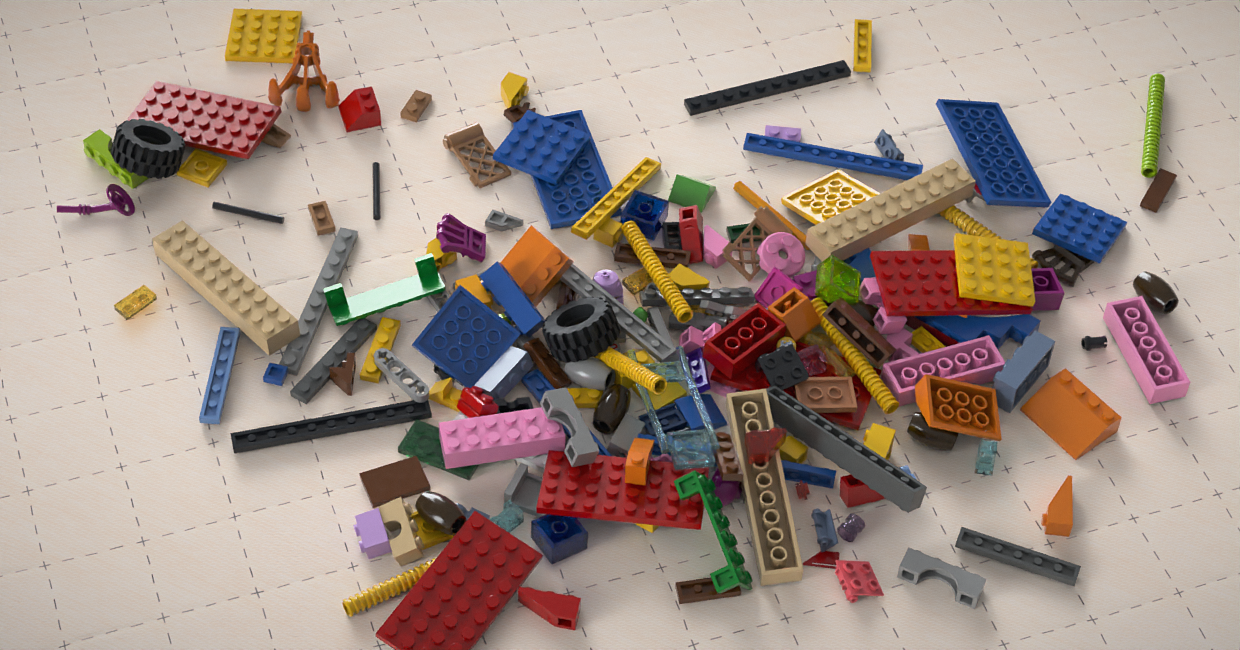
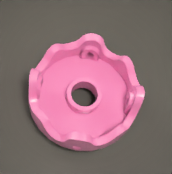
M777 232L771 234L757 249V254L760 257L759 265L768 274L776 267L789 278H792L802 269L805 263L803 245L795 236L789 233ZM779 251H784L787 258L782 259L779 256Z

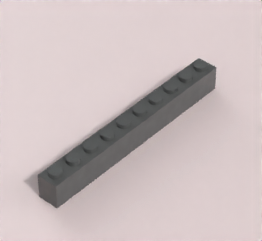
M777 386L766 389L773 422L778 424L780 428L793 434L795 438L800 439L810 448L821 453L823 457L837 464L839 468L849 472L854 478L868 485L870 489L884 496L886 500L899 506L901 510L909 513L921 507L927 489L925 485Z

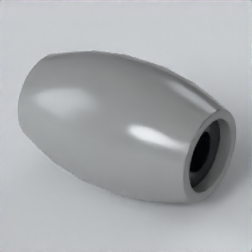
M590 357L584 361L579 360V362L574 363L570 361L565 364V374L570 380L582 387L604 391L613 385L615 381V370L597 358Z

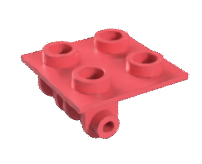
M835 561L837 564L835 574L838 576L842 589L845 590L847 600L851 603L856 602L859 595L884 596L868 561Z

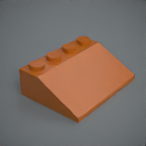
M531 225L500 263L504 265L530 301L537 307L574 261Z
M1066 368L1051 377L1020 408V411L1075 460L1118 431L1122 418Z
M925 374L915 385L916 403L929 427L995 441L1002 440L996 389Z

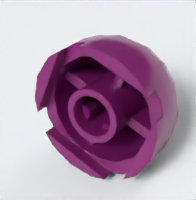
M717 467L711 478L716 487L714 493L716 497L720 498L723 506H727L735 498L739 499L742 487H739L740 481H722Z

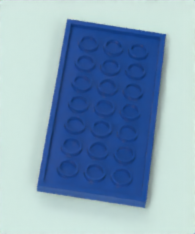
M949 99L937 100L936 106L987 205L1046 208L1050 206L1052 202L999 103Z
M582 110L545 116L591 135ZM513 122V128L518 122ZM592 135L590 142L557 185L531 175L550 229L574 225L613 188ZM621 207L611 217L621 216Z

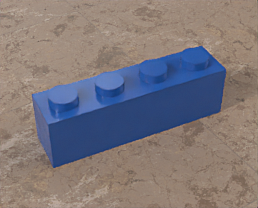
M497 261L480 275L483 280L481 284L488 292L491 290L494 294L493 300L498 306H503L505 316L510 321L513 320L516 323L515 329L521 333L520 335L531 337L543 327L544 317L503 264Z

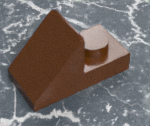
M347 352V358L343 360L342 368H329L330 379L348 396H352L356 357L355 353Z

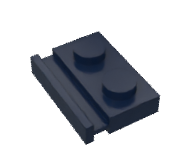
M674 403L638 416V420L645 423L643 427L645 432L655 437L665 436L670 430L677 431L687 427V421L680 411L675 408Z

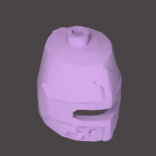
M611 270L596 272L593 281L614 298L618 297L616 300L624 305L623 287L618 275Z

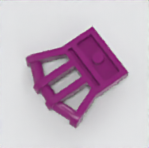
M450 213L444 214L442 221L437 223L436 238L441 244V251L443 253L450 251L461 253L463 258L466 255L470 259L482 263L486 253V234L463 224Z

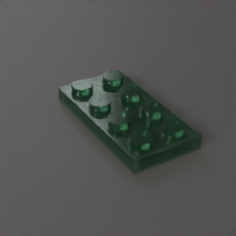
M418 419L415 420L398 446V453L408 457L417 455L419 461L469 481L480 465L446 469L439 439V428Z

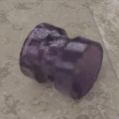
M853 513L849 514L845 519V523L840 524L837 528V532L843 540L853 542L857 537V533L862 532L865 528V522L860 516Z

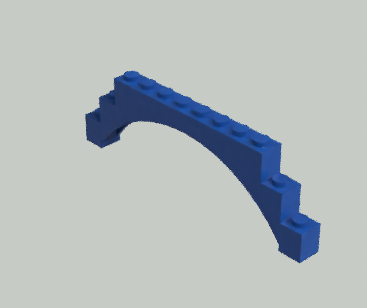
M870 248L843 260L848 266L844 269L842 282L856 290L859 289L864 278L876 277L870 258ZM1030 314L1008 317L968 315L967 318L958 315L914 316L959 343L989 335L998 350L1009 337L1023 344L1024 339L1028 335L1031 336L1035 330L1038 331L1041 320Z

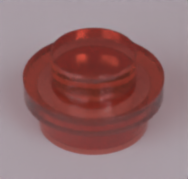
M800 480V483L795 484L798 498L807 500V495H810L808 484H803V481Z

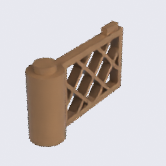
M478 122L444 135L443 145L445 149L454 152L470 174L469 180L475 187L482 188L511 175L507 165L495 160L494 162L484 160L485 155L493 156L496 150L485 137L482 127ZM483 142L486 147L485 149H481L475 146L476 144ZM462 150L471 151L469 156L460 153ZM473 152L483 154L482 158L472 157ZM470 161L480 163L479 167H471L469 165ZM482 164L492 166L491 171L481 169ZM495 167L504 170V172L502 173H496L493 171ZM479 174L489 176L488 179L483 181L478 178Z
M760 206L754 212V220L733 244L729 242L722 250L724 252L722 256L748 281H751L761 269L760 265H756L760 264V260H756L755 252H757L758 248H754L753 239H761L762 243L768 236L777 232L793 233L767 206L764 208ZM754 225L760 230V235H753L752 227ZM742 239H749L750 248L742 247ZM732 251H739L740 260H735L730 253ZM743 251L751 252V260H744ZM745 264H752L753 272L751 274L745 270Z

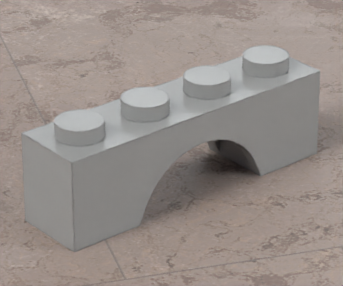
M566 387L545 391L540 405L547 419L560 422L571 434L572 438L569 439L564 450L571 466L576 467L594 463L599 453V447L592 438L590 429L586 426L572 395H570Z
M909 547L899 566L897 578L914 585L927 579L941 580L951 587L956 602L975 609L986 582V579L978 574L970 573L958 566H953L939 558L931 557Z

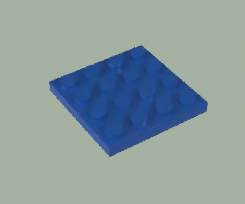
M527 110L494 152L493 160L557 185L590 142L591 135Z
M1060 193L1034 227L1032 234L1100 264L1126 228L1127 222Z
M460 285L411 346L464 388H471L504 352L512 346L521 333Z

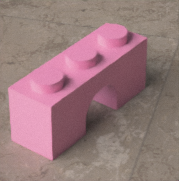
M876 277L864 278L857 291L865 304L879 307L873 319L881 335L900 333L907 321L906 316H887Z

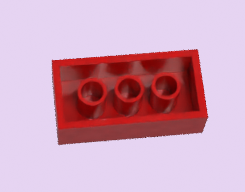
M757 303L705 341L703 358L728 378L732 379L755 362L759 356L776 346L777 342L785 335L786 324Z

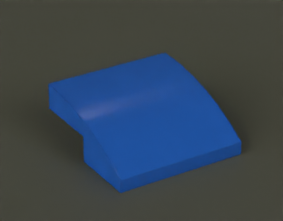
M698 394L694 397L690 395L675 400L676 408L687 421V426L691 428L692 433L708 428L710 432L727 425V421L711 394Z

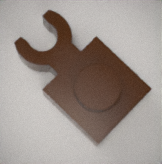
M526 102L522 107L517 104L505 109L503 115L511 123L518 122L527 110L535 112L536 108L529 109L530 103Z

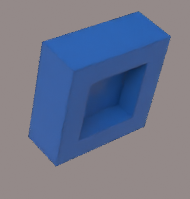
M269 363L263 376V382L282 386L289 372L288 367Z

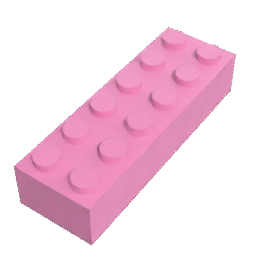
M1139 296L1107 303L1103 319L1149 404L1185 397L1190 381L1144 298Z
M988 335L884 363L881 379L889 389V392L899 402L900 407L916 402L915 385L925 374L980 385L993 381L995 374L1003 370L1005 361Z
M542 407L439 423V439L446 469L548 454L549 450H565L563 425L555 420L547 419Z

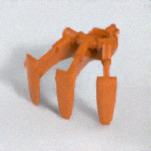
M309 30L303 33V43H297L293 65L281 84L278 86L277 80L274 78L269 81L268 98L270 103L275 106L282 105L283 99L281 94L293 84H300L296 95L298 111H310L309 86L314 84L315 86L319 85L322 91L326 93L325 104L327 108H334L339 105L340 99L337 85L333 81L327 84V77L322 73L319 66L321 62L319 46L313 43L314 33H311ZM301 65L304 66V77L297 76ZM312 65L316 77H308L309 67Z

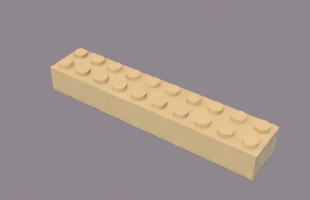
M952 158L809 228L805 244L829 268L971 197L976 181Z
M183 220L152 238L155 255L235 326L240 328L244 334L269 356L300 336L298 320Z
M759 389L728 393L726 395V410L733 445L744 474L743 481L740 482L760 585L802 581L803 565L767 390Z

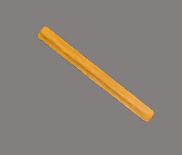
M738 181L734 184L733 189L755 208L767 206L793 232L791 235L801 242L803 248L809 250L805 244L807 236L744 183Z

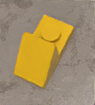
M450 377L435 382L429 391V400L459 412L457 404L459 399H461L462 391L453 387L452 378Z

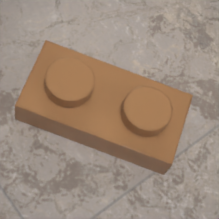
M415 90L400 112L401 118L417 123L431 102L432 95Z
M326 201L308 204V211L317 235L336 232Z

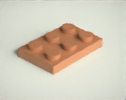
M808 377L806 381L793 386L795 399L816 413L857 411L852 377Z

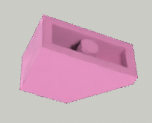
M708 225L704 226L703 259L717 269L727 262L722 256L724 254L722 250L729 242Z

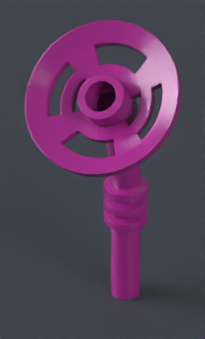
M110 184L106 188L109 203L90 206V204L87 206L86 204H83V206L81 204L79 206L57 205V213H79V215L82 213L86 215L87 213V215H90V213L117 210L125 216H131L135 212V206L129 194L122 187ZM125 205H128V211L125 210Z

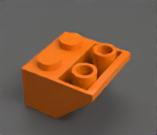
M795 287L768 306V311L786 324L784 336L792 338L795 343L821 323L809 298Z

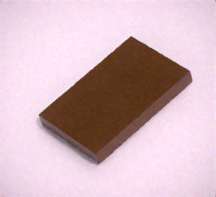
M417 455L359 473L360 480L373 508L384 505L399 497L404 499L431 490Z

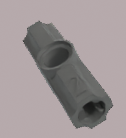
M671 312L669 316V329L687 330L690 326H693L704 332L716 322L721 325L722 330L728 325V318L693 312L691 320L686 323H680L675 314Z

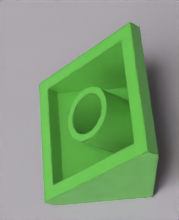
M677 174L668 201L683 207L697 205L700 213H702L716 190V186Z

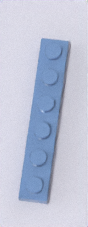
M220 327L199 416L200 423L220 425L239 342L240 328Z

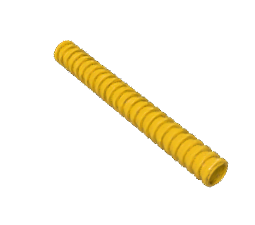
M955 205L937 213L945 217L949 222L954 223L959 229L967 232L968 235L1002 239L996 233L984 227L983 224H979L974 218H970L965 212H961V209ZM1030 258L1031 269H1036L1038 262Z
M634 221L625 222L621 227V231L626 240L633 248L640 262H642V265L647 273H649V276L654 284H656V287L661 295H663L680 323L688 322L693 317V311L683 298V295L676 287Z
M822 298L813 299L811 303L821 320L820 326L836 345V348L839 349V352L842 353V356L845 357V360L854 370L855 374H857L858 378L861 379V382L864 383V386L873 396L874 400L877 401V404L880 405L885 414L896 411L899 407V402L889 392V389L876 371L873 370V367L864 357L863 353L822 315L828 309L826 303L823 302Z
M608 347L606 351L600 352L599 355L594 357L654 394H662L667 388L665 378L611 347Z
M431 559V562L426 561L425 565L415 566L413 570L409 569L407 573L402 572V575L398 574L396 578L391 577L390 581L380 582L378 586L374 585L372 589L367 588L366 592L356 593L355 597L350 596L348 600L343 599L342 605L346 614L352 617L353 613L358 614L360 610L365 611L366 607L369 609L371 605L376 606L377 602L382 603L384 599L387 601L389 597H395V594L400 595L401 591L411 590L412 586L417 583L435 559Z

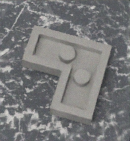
M701 300L700 308L706 309L705 313L712 315L721 313L723 314L722 317H727L729 320H735L747 311L735 306H726L707 300Z

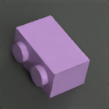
M379 508L356 515L357 524L353 526L357 537L361 536L362 539L358 541L361 552H366L368 559L392 552Z

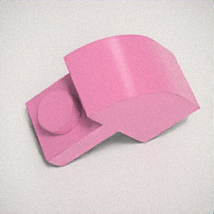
M715 322L704 332L690 326L679 336V350L687 354L701 347L704 351L705 341L721 330V325Z
M902 328L900 333L887 335L886 340L897 349L888 360L889 362L919 354L910 347L913 334Z

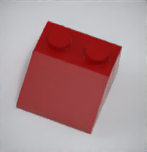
M372 86L355 89L338 105L346 132L381 126L380 108Z

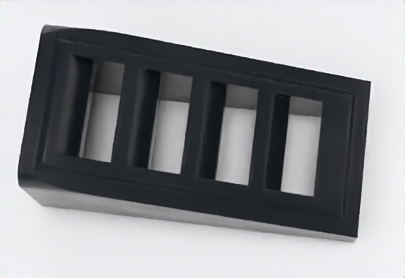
M663 222L661 228L664 248L682 250L679 222ZM669 243H678V245H669Z

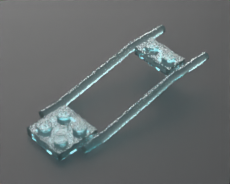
M683 346L676 347L679 361L641 364L665 378L667 383L681 382L685 379L705 427L703 430L667 432L664 435L647 389L636 383L657 436L661 453L667 454L670 452L675 470L714 467L716 461L712 449L716 450L720 446L714 427L693 380ZM633 349L628 350V358L638 363L635 351Z

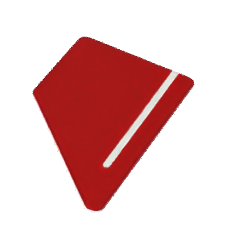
M820 551L805 561L803 565L835 569L837 566L835 561L839 560L840 553Z

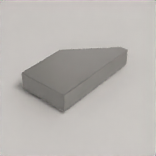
M492 209L485 220V226L502 232L523 226V219Z

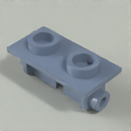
M882 129L874 143L884 158L903 161L904 154L899 148H896L897 145L893 141L892 136Z
M817 508L812 511L811 517L814 519L817 543L820 544L821 552H825L838 544L831 510L828 509L822 512Z

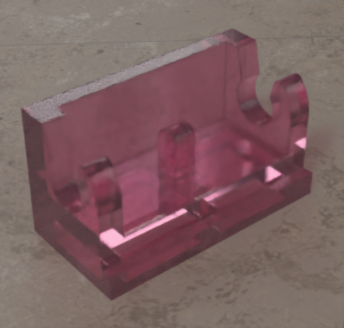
M817 344L797 352L809 377L826 371V366L823 362L827 361Z

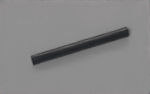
M374 162L372 164L373 219L380 220V164Z
M215 201L212 204L213 209L283 224L285 219L282 216Z

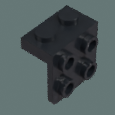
M793 344L786 347L781 346L770 354L765 353L759 356L754 366L757 373L763 371L771 387L777 386L781 390H786L804 382L809 377Z

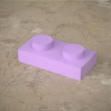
M766 125L765 136L800 142L801 128Z

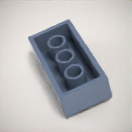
M1036 330L1031 336L1028 335L1024 339L1023 346L1015 350L1013 358L1011 360L1008 359L1003 366V370L1001 372L998 371L993 378L995 383L992 389H996L997 405L1008 413L1012 412L1049 366L1055 341Z

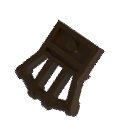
M1056 244L1051 249L1037 250L1032 254L1033 259L1038 261L1042 268H1053L1058 280L1069 283V286L1074 287L1079 274L1095 262ZM1056 256L1050 262L1045 260L1046 258ZM1061 261L1065 263L1060 269L1054 268ZM1074 269L1075 272L1072 277L1065 274L1069 270Z

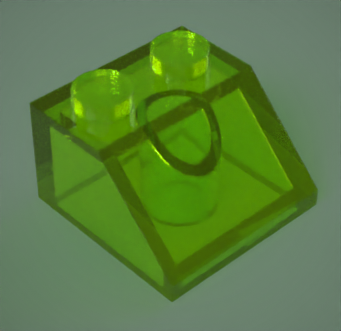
M831 255L817 265L815 295L828 303H833L840 297L847 303L859 302L861 272Z

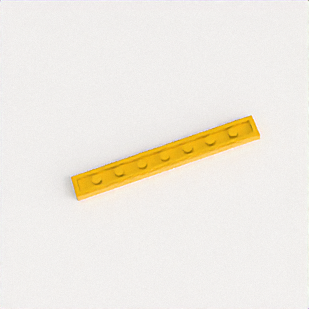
M645 157L571 227V233L587 240L661 169V163Z

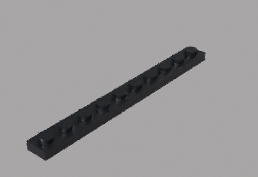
M845 60L687 98L684 99V106L689 115L692 116L851 76V70Z
M412 400L230 433L235 454L432 418V413L428 400L422 403Z

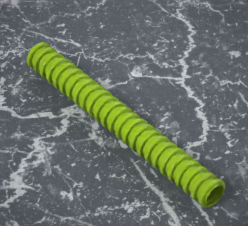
M1153 74L1149 80L1141 174L1147 178L1156 176L1158 169L1165 77L1162 74Z

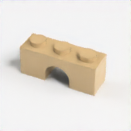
M399 497L379 506L383 524L390 532L401 529L400 534L396 538L389 540L394 559L399 565L403 566L424 557L422 552L424 545L416 533L419 529L415 520L411 518L413 514L411 505L405 503Z

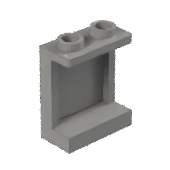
M520 463L504 492V505L507 506L509 504V507L547 521L552 516L550 514L536 513L543 478L528 473V465Z

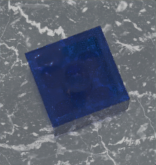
M635 190L621 213L620 223L624 224L627 221H634L644 237L654 241L662 228V223L668 217L669 201Z
M546 514L531 521V538L551 564H555L587 549L588 532L576 517Z

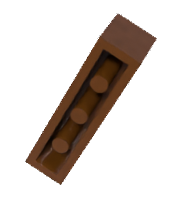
M842 297L835 300L822 314L877 368L886 363L897 351Z

